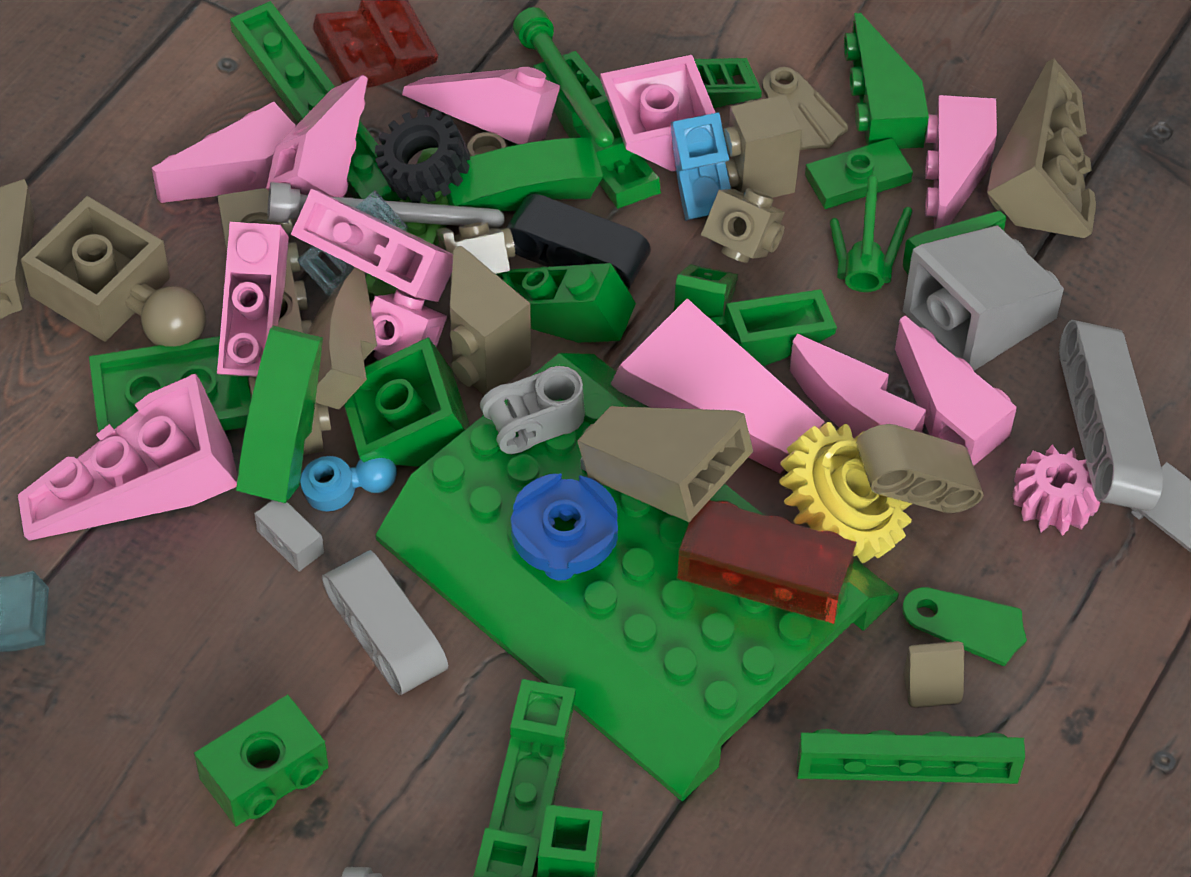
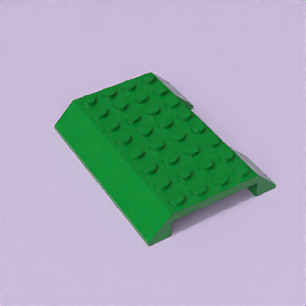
M558 353L533 375L555 366L569 367L579 374L583 383L585 409L584 420L580 427L571 433L562 434L538 443L523 452L507 454L501 451L496 441L499 433L493 421L484 417V415L481 416L410 475L378 529L376 541L542 683L576 689L573 709L674 796L683 801L719 767L721 746L852 623L864 631L898 599L899 593L855 558L848 562L844 561L840 547L830 554L825 553V539L820 536L814 541H810L808 539L809 532L788 534L726 484H723L690 522L601 484L611 494L617 506L618 541L609 556L593 569L574 574L571 578L560 581L551 579L544 571L528 564L516 551L511 536V516L513 505L519 492L530 482L549 474L562 473V479L579 481V475L588 477L587 472L581 469L582 455L578 445V440L585 430L594 424L610 406L651 408L615 389L611 382L616 371L595 354ZM557 517L554 519L555 529L570 531L574 529L576 520L572 518L564 521Z

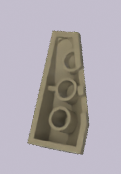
M1055 58L1046 62L993 162L987 193L995 209L1004 212L1015 226L1085 238L1092 234L1096 201L1095 193L1089 188L1085 189L1084 174L1092 170L1090 158L1084 154L1079 141L1081 136L1087 134L1082 93Z

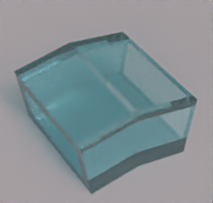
M34 571L0 577V652L17 651L45 645L49 587Z

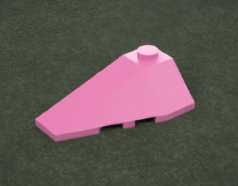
M193 374L148 394L135 404L139 411L114 429L109 424L98 432L96 436L100 441L78 458L66 457L20 492L18 500L24 536L31 541L189 507L237 487L238 476L231 444L197 375Z

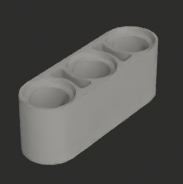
M371 550L366 551L322 575L323 585L332 604L388 684L398 695H402L448 670L447 658L435 635L374 552Z

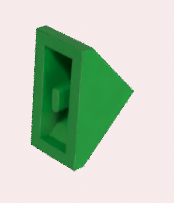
M690 264L677 274L674 311L688 299L709 318L724 316L726 304L732 301L738 274Z

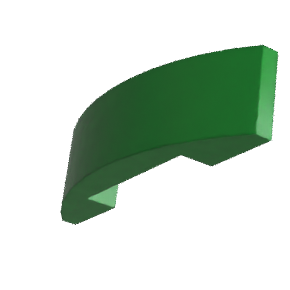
M522 679L510 725V741L489 827L485 828L473 877H535L538 867V852L546 804L554 805L571 724L576 689Z

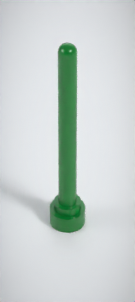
M531 7L523 10L517 15L513 23V30L524 47L537 50L597 146L601 148L611 146L614 141L613 133L552 41L554 26L551 20L540 8Z

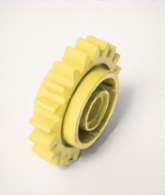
M827 422L819 429L813 426L788 446L787 451L789 455L780 463L789 473L782 477L779 482L782 486L793 491L784 500V503L789 506H797L800 512L793 521L795 524L806 522L811 529L808 533V539L810 541H814L820 536L825 539L824 549L827 554L840 547L842 558L846 562L856 555L862 563H866L874 556L880 558L893 549L895 544L905 538L906 534L903 528L910 524L912 519L903 510L912 505V503L872 492L856 445V440L862 433L853 438L848 424H844L838 430L835 429L831 422Z

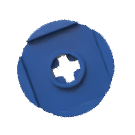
M562 473L537 478L519 492L514 502L511 516L513 545L518 554L528 564L544 571L551 579L558 581L567 580L574 574L586 572L598 566L616 546L618 541L616 503L606 488L588 477L579 475V481L562 479ZM560 517L562 520L568 521L574 518L576 520L574 529L559 531L555 529L554 519Z

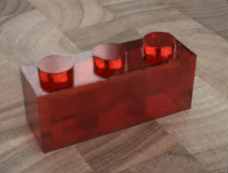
M709 500L689 522L679 549L677 578L834 624L852 573L857 542L845 539L832 531H817L792 524L787 519L779 516L767 517L739 509L730 502Z

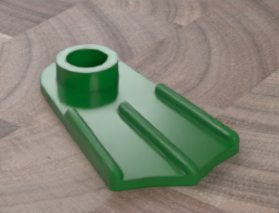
M928 587L912 590L907 594L903 602V615L906 621L914 628L946 642H963L965 651L1001 666H1006L1012 656L1027 641L1023 627L1022 610L1020 608ZM921 607L929 608L935 616L924 617L917 609Z

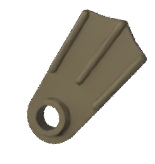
M780 67L771 70L765 75L762 88L766 97L770 98L786 94L802 128L800 150L830 148L840 136L848 131V124L798 72L788 67ZM787 80L790 82V84L784 85L778 83L777 81Z

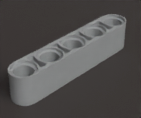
M1071 320L1067 323L1062 333L1059 355L1096 500L1103 503L1151 511L1155 508L1161 496L1163 472L1124 334L1120 329Z

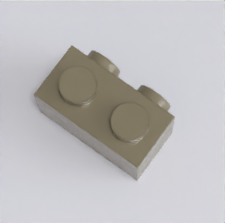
M786 94L761 100H750L743 104L730 106L729 127L723 129L729 160L725 163L730 186L742 193H745L746 188H751L772 198L795 193L802 128Z

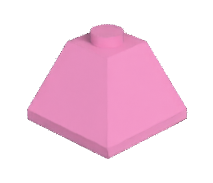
M688 55L600 74V81L626 150L672 172L676 171L671 122L715 113L693 56Z

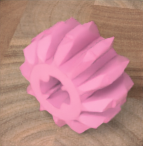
M1053 444L1046 450L1045 455L1033 450L1031 455L1027 457L1026 464H1021L1020 468L1016 470L1014 478L1015 487L1012 495L1014 505L1022 507L1023 521L1034 519L1039 521L1040 532H1043L1049 525L1056 526L1062 536L1069 530L1070 525L1082 530L1084 525L1088 523L1089 516H1094V513L1099 509L1100 502L1096 500L1086 459L1078 461L1074 447L1066 455L1059 454Z

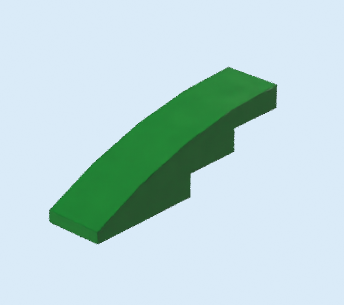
M576 51L562 55L614 136L611 146L607 148L597 146L561 88L559 89L554 112L569 138L591 137L603 174L599 185L617 209L660 194V179L641 156L626 150L600 79ZM544 62L533 65L534 69L546 75V80L558 84Z

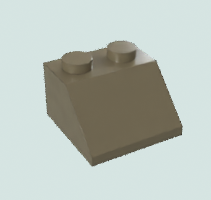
M462 245L458 246L453 250L450 338L452 341L453 362L451 365L456 377L468 387L473 385L479 392L485 395L491 389L506 384L531 365L530 303Z

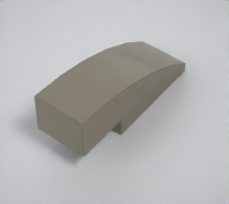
M356 267L353 268L320 307L308 334L323 337L315 403L335 409H340L367 380L364 359L377 346L365 272Z

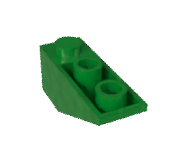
M854 13L852 33L844 34V56L846 61H853L854 67L850 68L849 84L851 96H859L860 103H856L855 106L857 131H864L866 145L893 138L899 149L924 148L929 115L923 81L862 13Z
M611 263L510 269V271L496 274L530 303L532 330L577 343L620 341L636 305L635 300Z

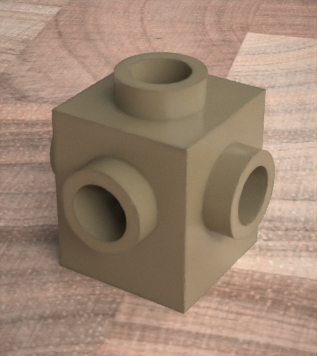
M746 188L745 193L735 189L719 190L701 236L723 245L721 253L737 261L748 263L750 258L767 257L769 252L773 253L777 249L784 234L785 227L780 223L785 212L771 206L774 199L760 191Z

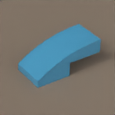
M719 112L671 122L673 153L685 221L708 216L718 191L731 189L725 163L729 160Z

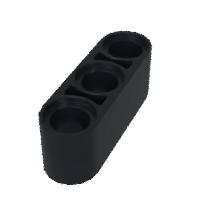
M539 194L527 195L506 226L511 231L516 255L546 267L611 263L628 290L651 252L649 242L639 232Z

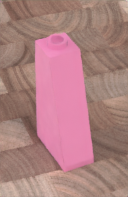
M688 299L619 366L611 382V385L619 392L651 408L736 410L744 413L753 448V453L748 458L778 473L784 470L780 463L789 455L787 451L788 446L811 427L816 426L819 429L825 423L824 420Z

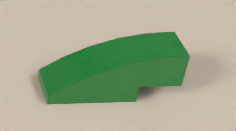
M591 137L537 141L471 156L470 160H467L469 165L468 173H459L463 179L462 183L458 187L450 183L448 187L451 193L446 196L450 206L516 211L523 199L529 194H539L551 199H590L602 180L603 174Z
M821 289L727 303L724 316L710 318L762 366L791 356L793 340L797 334L819 343L834 335L837 329Z
M274 325L270 328L252 394L240 457L236 491L286 503L300 486L305 439L312 432L323 337Z

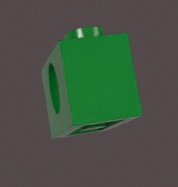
M288 694L194 752L199 779L235 827L249 818L257 819L264 816L275 806L277 800L296 788L304 789L311 786L321 777L323 771L329 768L324 739ZM264 760L276 762L269 768L260 769L254 767L257 763Z

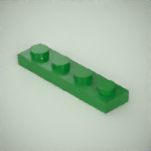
M821 729L813 733H801L797 756V779L1018 784L1025 761L1024 738L1007 737L1001 733H985L978 737L952 736L941 731L929 732L924 735H897L887 730H877L868 734H842L833 729Z

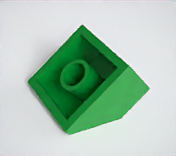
M429 337L366 366L367 380L344 404L358 455L363 462L375 458H386L393 461L395 465L421 467L470 426L453 371Z

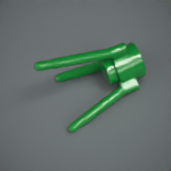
M875 175L868 177L862 241L856 242L848 253L839 220L837 218L830 220L832 239L838 261L837 278L845 279L846 285L858 292H873L880 289L884 283L891 282L892 267L913 213L911 207L903 209L887 252L884 254L881 251L880 245L873 242L878 182Z

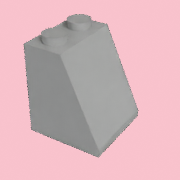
M997 225L921 244L914 248L903 312L916 325L929 330L937 342L955 357L967 361L975 371L1057 319L1064 288L1052 272L1044 270L1027 254L1024 246L1018 240L1009 237Z

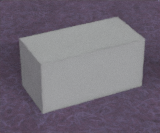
M272 500L254 513L257 532L296 570L301 571L324 553L322 535L288 502L282 503Z

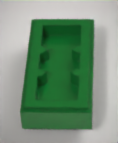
M893 138L806 164L805 176L824 209L866 197L868 177L871 175H875L878 179L877 193L911 183L913 170Z

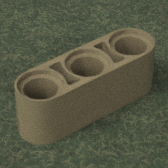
M894 424L872 427L864 431L856 440L871 490L876 494L945 513L967 510L978 504L984 496L968 449L961 444Z

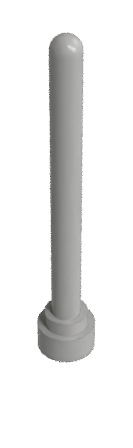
M270 182L267 211L268 222L288 223L289 218L298 219L308 195L300 194V189H291L290 183ZM332 197L380 220L454 226L488 222L489 228H499L504 223V214L498 209Z

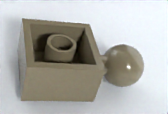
M86 196L21 258L29 295L104 342L135 312L141 315V324L146 336L157 346H181L193 340H198L204 331L206 313L201 300L192 291L180 286L161 288L170 279L164 241L89 196Z

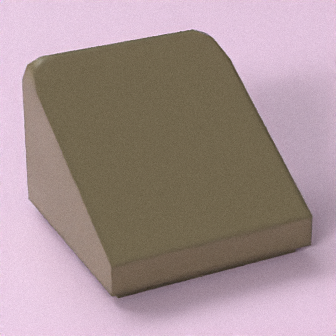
M955 641L909 646L903 675L911 707L951 705L962 702L964 694L963 642Z

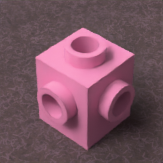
M397 289L394 294L375 296V299L370 302L377 346L373 349L375 350L373 356L381 360L428 337L437 347L447 316L423 306L425 299L414 297L400 289Z

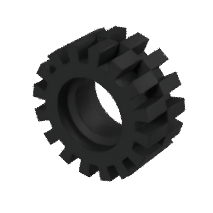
M418 109L416 118H412L410 112L402 115L405 121L399 125L395 120L388 124L391 134L383 131L380 134L379 140L382 145L375 146V154L378 157L375 160L393 193H397L399 198L406 200L409 196L412 203H420L421 197L424 195L427 202L436 201V192L441 190L445 197L451 193L448 187L450 183L457 187L462 183L463 179L459 173H468L469 165L467 160H470V153L456 124L448 115L443 117L441 111L434 109L430 116L426 109ZM428 148H438L426 161L418 164H408L410 159L418 152Z

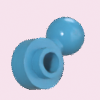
M324 456L313 460L305 467L301 474L300 483L307 502L313 508L320 511H335L349 503L357 487H362L371 493H381L388 490L395 482L397 469L395 463L386 458H375L366 462L360 459L356 467L350 468L345 461L338 457ZM333 475V478L329 482H318L321 478L325 476Z

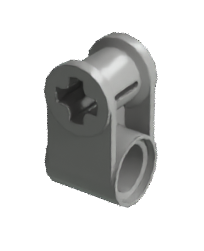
M564 366L550 367L541 373L514 383L499 385L484 395L480 402V409L484 417L493 421L499 433L496 441L501 451L507 454L523 452L538 443L562 434L571 433L580 427L585 416L582 379L575 370Z

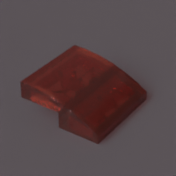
M361 0L358 10L316 14L312 28L342 84L364 75L368 78L366 88L374 87L409 76L437 62L439 54L408 0Z

